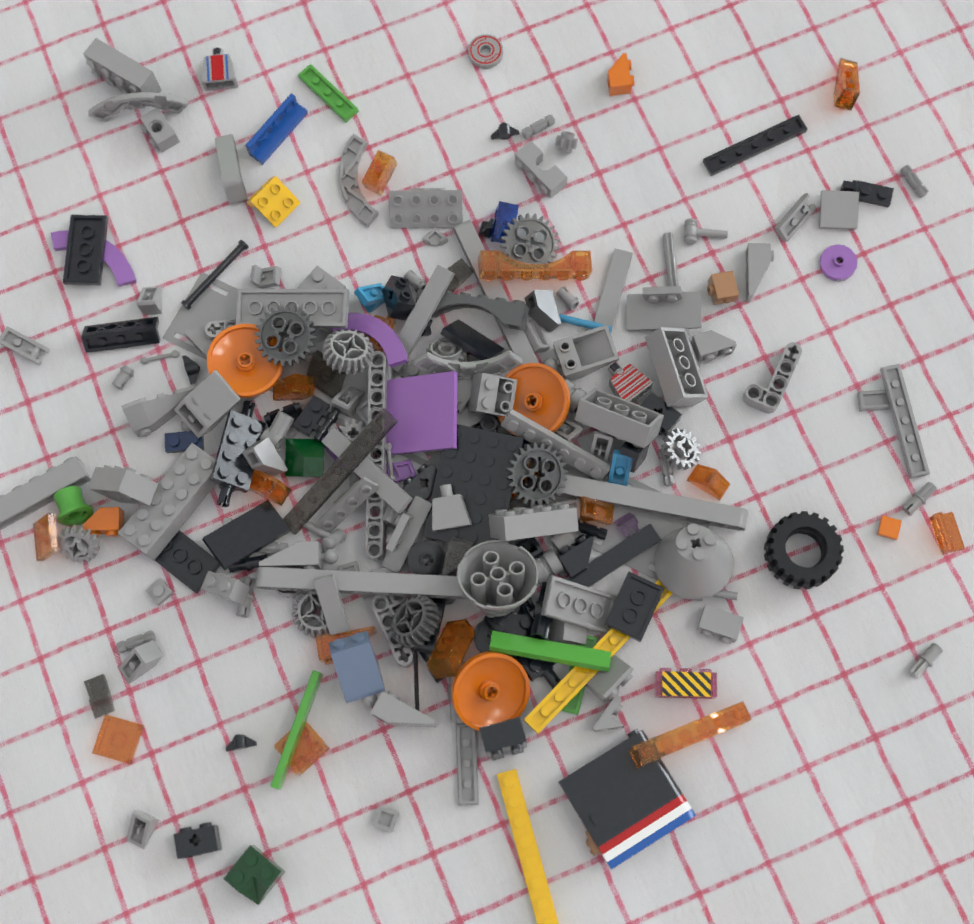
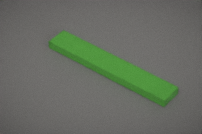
M492 631L489 651L609 672L611 652Z
M313 670L272 779L270 786L277 790L282 789L321 683L323 674Z

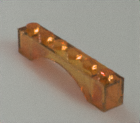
M481 250L478 256L479 279L487 281L503 279L505 281L522 279L524 281L531 279H540L542 281L558 279L560 281L576 279L582 281L588 279L592 273L591 251H571L565 257L551 263L527 264L516 261L500 251Z
M744 701L636 744L629 750L637 768H640L703 740L745 725L752 719Z

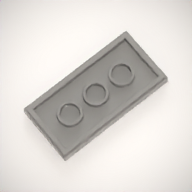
M551 575L548 576L541 615L606 634L611 628L604 626L617 596Z

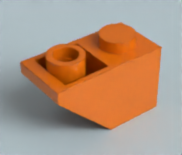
M623 53L608 71L607 83L610 96L631 94V88L634 86V76L630 75L632 64L631 60L627 58V53Z
M120 507L99 508L82 526H84L86 531L90 529V534H96V537L106 534L105 536L116 537L124 526V510Z

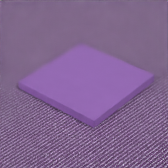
M450 371L388 380L387 443L392 445L391 455L457 449V372Z

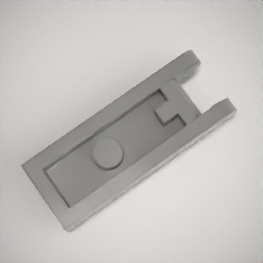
M808 193L803 194L775 226V230L782 241L788 242L816 209L815 204L807 205L806 202L810 198Z
M8 326L0 336V345L38 365L42 363L39 359H36L41 350L46 353L50 351L47 347Z

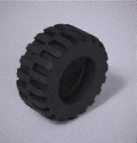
M801 511L800 514L793 512L789 516L781 518L769 532L766 538L767 541L764 544V550H766L764 558L769 563L767 565L769 571L773 570L775 573L774 577L777 580L779 578L783 580L782 584L786 586L793 585L794 589H800L801 587H804L805 590L811 589L814 586L822 585L838 570V566L843 559L841 554L844 552V546L840 545L842 537L840 534L837 535L835 533L837 528L835 525L830 526L828 524L829 520L826 517L820 519L818 518L819 514L815 512L812 515H809L808 511ZM794 534H805L813 538L820 547L821 558L819 562L813 567H801L791 561L785 547L788 538Z

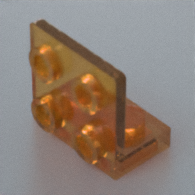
M307 721L290 765L292 771L298 776H301L330 749ZM290 731L274 745L281 755Z

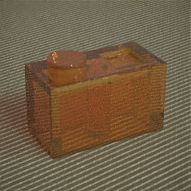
M378 150L362 180L364 187L382 196L397 166L395 158Z

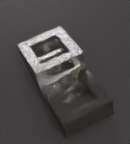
M462 258L447 269L455 274L447 290L454 292L473 274V270Z
M105 674L84 681L90 698L88 701L95 719L114 712V704Z

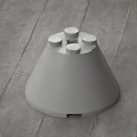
M692 523L687 527L672 531L661 540L655 552L654 565L659 581L668 591L685 599L696 600V598L711 597L727 585L733 572V555L722 537L706 527Z
M490 540L475 545L464 554V558L459 563L457 570V580L462 593L490 618L505 616L527 601L534 593L539 577L538 566L533 556L522 546L517 547L509 544V541Z

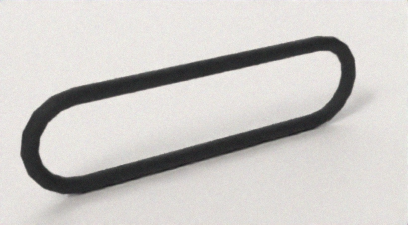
M416 651V653L413 652L415 709L419 711L418 653Z

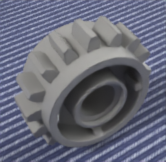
M445 337L434 340L429 344V348H426V352L428 351L443 359L459 362L467 361V351Z

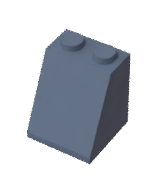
M368 631L358 632L352 636L336 639L329 643L331 657L346 703L385 691L381 669Z

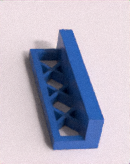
M291 93L245 145L249 156L262 165L308 114L307 109L297 103L295 95Z

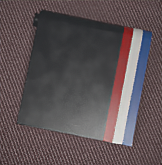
M638 729L630 732L627 734L629 737L627 740L558 782L611 870L696 816L643 730L639 732Z

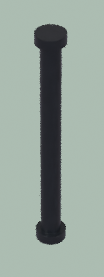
M240 240L238 242L239 245L186 300L181 302L187 310L192 308L191 305L244 249L247 250L249 248L243 240Z

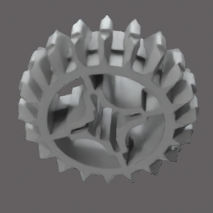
M341 328L339 332L334 330L332 334L325 338L322 354L327 366H332V371L337 369L339 374L345 372L348 375L351 372L355 375L357 371L362 373L364 369L369 367V360H373L371 353L374 352L372 343L369 342V337H364V333L358 334L357 329L353 332L349 328L347 331Z
M300 592L303 598H295L299 605L292 606L294 610H298L292 613L293 617H298L293 621L295 625L300 624L297 629L299 631L304 630L303 634L305 636L311 632V638H315L318 633V637L322 639L323 632L329 637L330 633L321 604L316 600L318 597L317 592H308L306 595L304 592ZM310 601L311 608L309 611L305 612V615H303L304 608L306 604ZM316 606L321 610V618L317 614H315L317 613ZM318 620L321 627H312L306 624L305 621Z

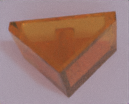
M699 464L696 465L687 479L688 482L718 500H721L730 486V483L717 469Z

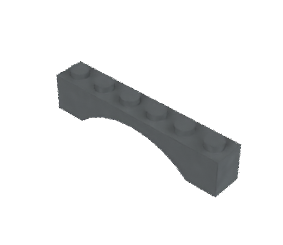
M418 289L415 304L424 289ZM446 290L432 317L437 318L455 309L473 308L495 316L506 328L525 331L529 308L524 304L525 302L520 300L508 302L500 297H496L494 300L489 299L485 295L473 297L468 293L460 292L459 295Z

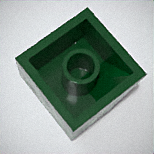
M250 845L223 879L239 893L259 905L285 873V870L255 845Z

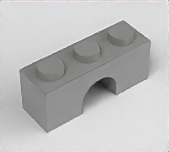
M529 141L515 153L514 163L519 170H523L527 174L528 179L532 183L535 182L539 186V190L544 195L547 194L552 198L567 186V176L556 165L549 170L539 169L537 166L543 161V152L532 141Z

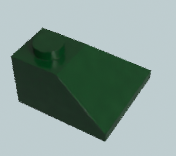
M286 438L285 466L288 470L285 472V477L323 478L324 444L315 439Z

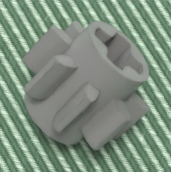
M562 131L561 136L557 135L555 145L559 146L558 150L571 153L572 149H576L578 139L574 138L575 134Z

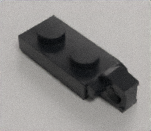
M853 180L852 182L843 181L840 191L859 192V201L888 208L891 204L894 188Z

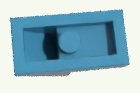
M382 283L358 287L354 291L359 302L368 313H371L385 303L382 293L384 286Z
M614 450L608 483L627 486L632 458L620 454V450Z

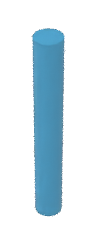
M559 314L560 322L589 329L604 326V324ZM608 326L609 331H610V334H611V332H612V326Z

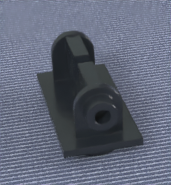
M293 402L284 406L282 412L293 417L294 421L292 423H294L303 410L299 402ZM279 409L267 412V415H264L268 428H270L278 411H280Z

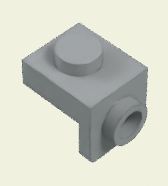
M252 265L251 283L261 289L279 286L281 268L278 266L260 268L257 265Z

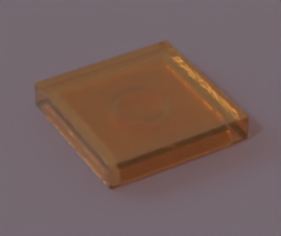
M47 513L33 524L37 561H44L59 550L55 513Z
M105 714L92 753L132 764L144 725Z

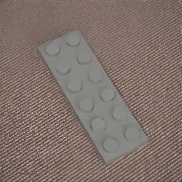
M238 289L236 325H262L259 319H266L265 312L270 315L272 314L271 308L278 311V305H280L285 310V306L289 305L290 310L296 306L297 312L302 309L304 315L308 314L310 316L308 321L314 322V325L310 328H347L348 289ZM279 320L276 323V327H283L284 325L283 320Z

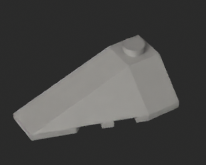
M198 385L175 390L172 395L161 393L157 394L156 399L147 401L145 397L122 405L123 412L133 432L138 437H146L151 432L159 429L177 415L174 409Z

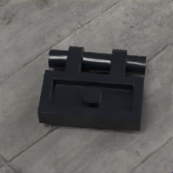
M313 395L294 422L293 428L310 437L313 431L317 434L314 436V439L320 442L328 434L331 425L336 423L338 420L337 416L341 411L334 407L332 412H328L330 404ZM322 418L326 419L322 426L318 425Z

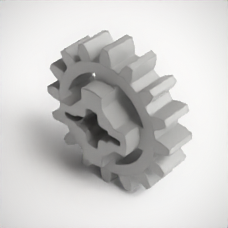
M677 428L667 433V436L663 438L665 443L661 445V447L665 448L662 454L667 455L666 462L671 461V467L677 465V470L682 468L687 470L695 466L696 462L700 460L697 455L701 454V451L697 449L700 444L695 443L697 438L691 437L692 432L686 433L684 428L682 430Z
M73 525L72 528L66 526L65 530L62 529L56 542H58L57 548H62L60 553L66 554V559L71 557L73 562L79 560L80 563H83L84 560L90 562L91 559H95L100 549V546H98L100 540H95L97 535H91L90 529L86 531L84 526L77 528L76 525Z

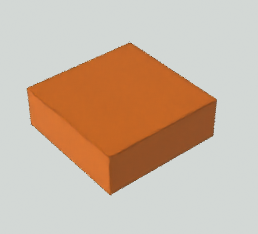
M882 515L877 535L897 540L902 521Z

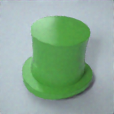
M65 487L54 494L53 498L59 509V515L56 518L59 524L65 526L81 525L93 515V508L90 505H86L81 487Z

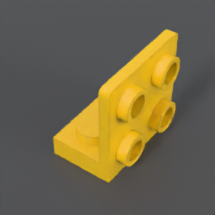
M273 176L246 203L250 207H256L274 227H277L300 204V201L276 176Z

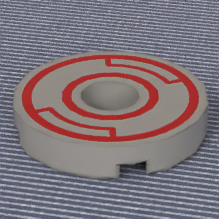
M482 34L470 42L468 55L475 66L492 68L502 59L503 45L495 36ZM483 49H489L490 53L482 54L481 51Z

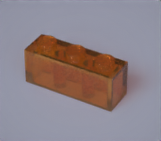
M467 619L448 621L426 664L436 679L456 676L476 633Z

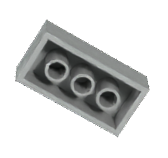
M95 38L83 53L87 60V65L92 69V74L97 78L102 77L112 87L117 86L124 94L161 92L160 85L153 71L101 40Z
M660 327L645 336L647 348L650 352L667 407H693L709 398L686 328Z
M594 388L579 400L575 421L580 422L583 426L598 429L601 433L615 436L618 440L630 442L635 447L645 448L658 436L664 415Z
M560 502L549 503V506L533 505L531 508L515 507L509 511L507 509L495 510V514H488L490 538L503 541L578 531L577 508L569 507L568 503L561 504Z

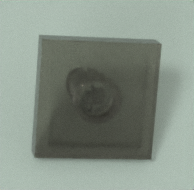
M317 350L312 355L305 380L333 399L341 391L346 373L341 372L339 374L337 369L332 371V366H327L326 361L323 360V354Z

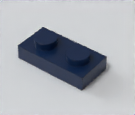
M192 431L165 433L166 453L185 452L191 443L204 450V436L198 439Z

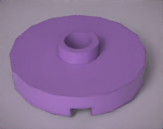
M832 245L822 253L820 269L827 278L834 281H843L853 275L857 268L858 260L856 254L847 246Z

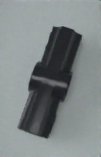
M542 582L539 598L536 601L533 613L534 620L530 632L531 638L547 640L550 624L553 621V618L541 615L547 582Z

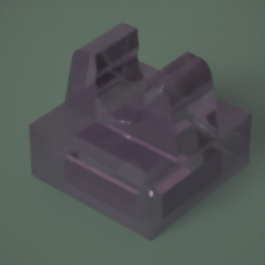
M630 512L613 522L616 529L627 538L630 537L628 529L632 528L635 532L639 531L637 525L639 522L636 516Z

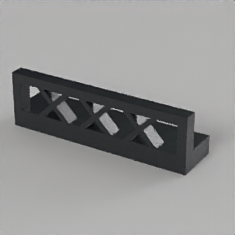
M158 317L84 326L81 338L85 351L88 353L160 343L158 332L159 319Z

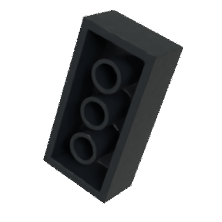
M520 717L479 728L488 758L492 757L493 761L504 758V754L512 752V755L523 753L524 748H527V741Z

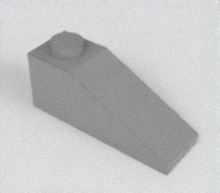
M748 243L746 302L751 301L770 262L774 260V250H771V243Z

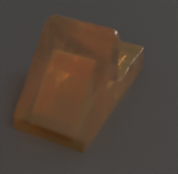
M585 496L582 497L580 509L582 522L595 521L605 525L612 524L614 505Z

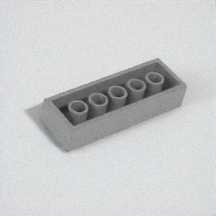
M191 443L158 483L150 506L140 505L118 534L154 561L217 484V482L210 480L216 459Z

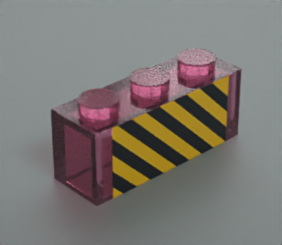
M659 668V671L655 672V698L715 699L717 698V673H713L712 669H699V672H692L689 668H681L679 672H673L671 668Z

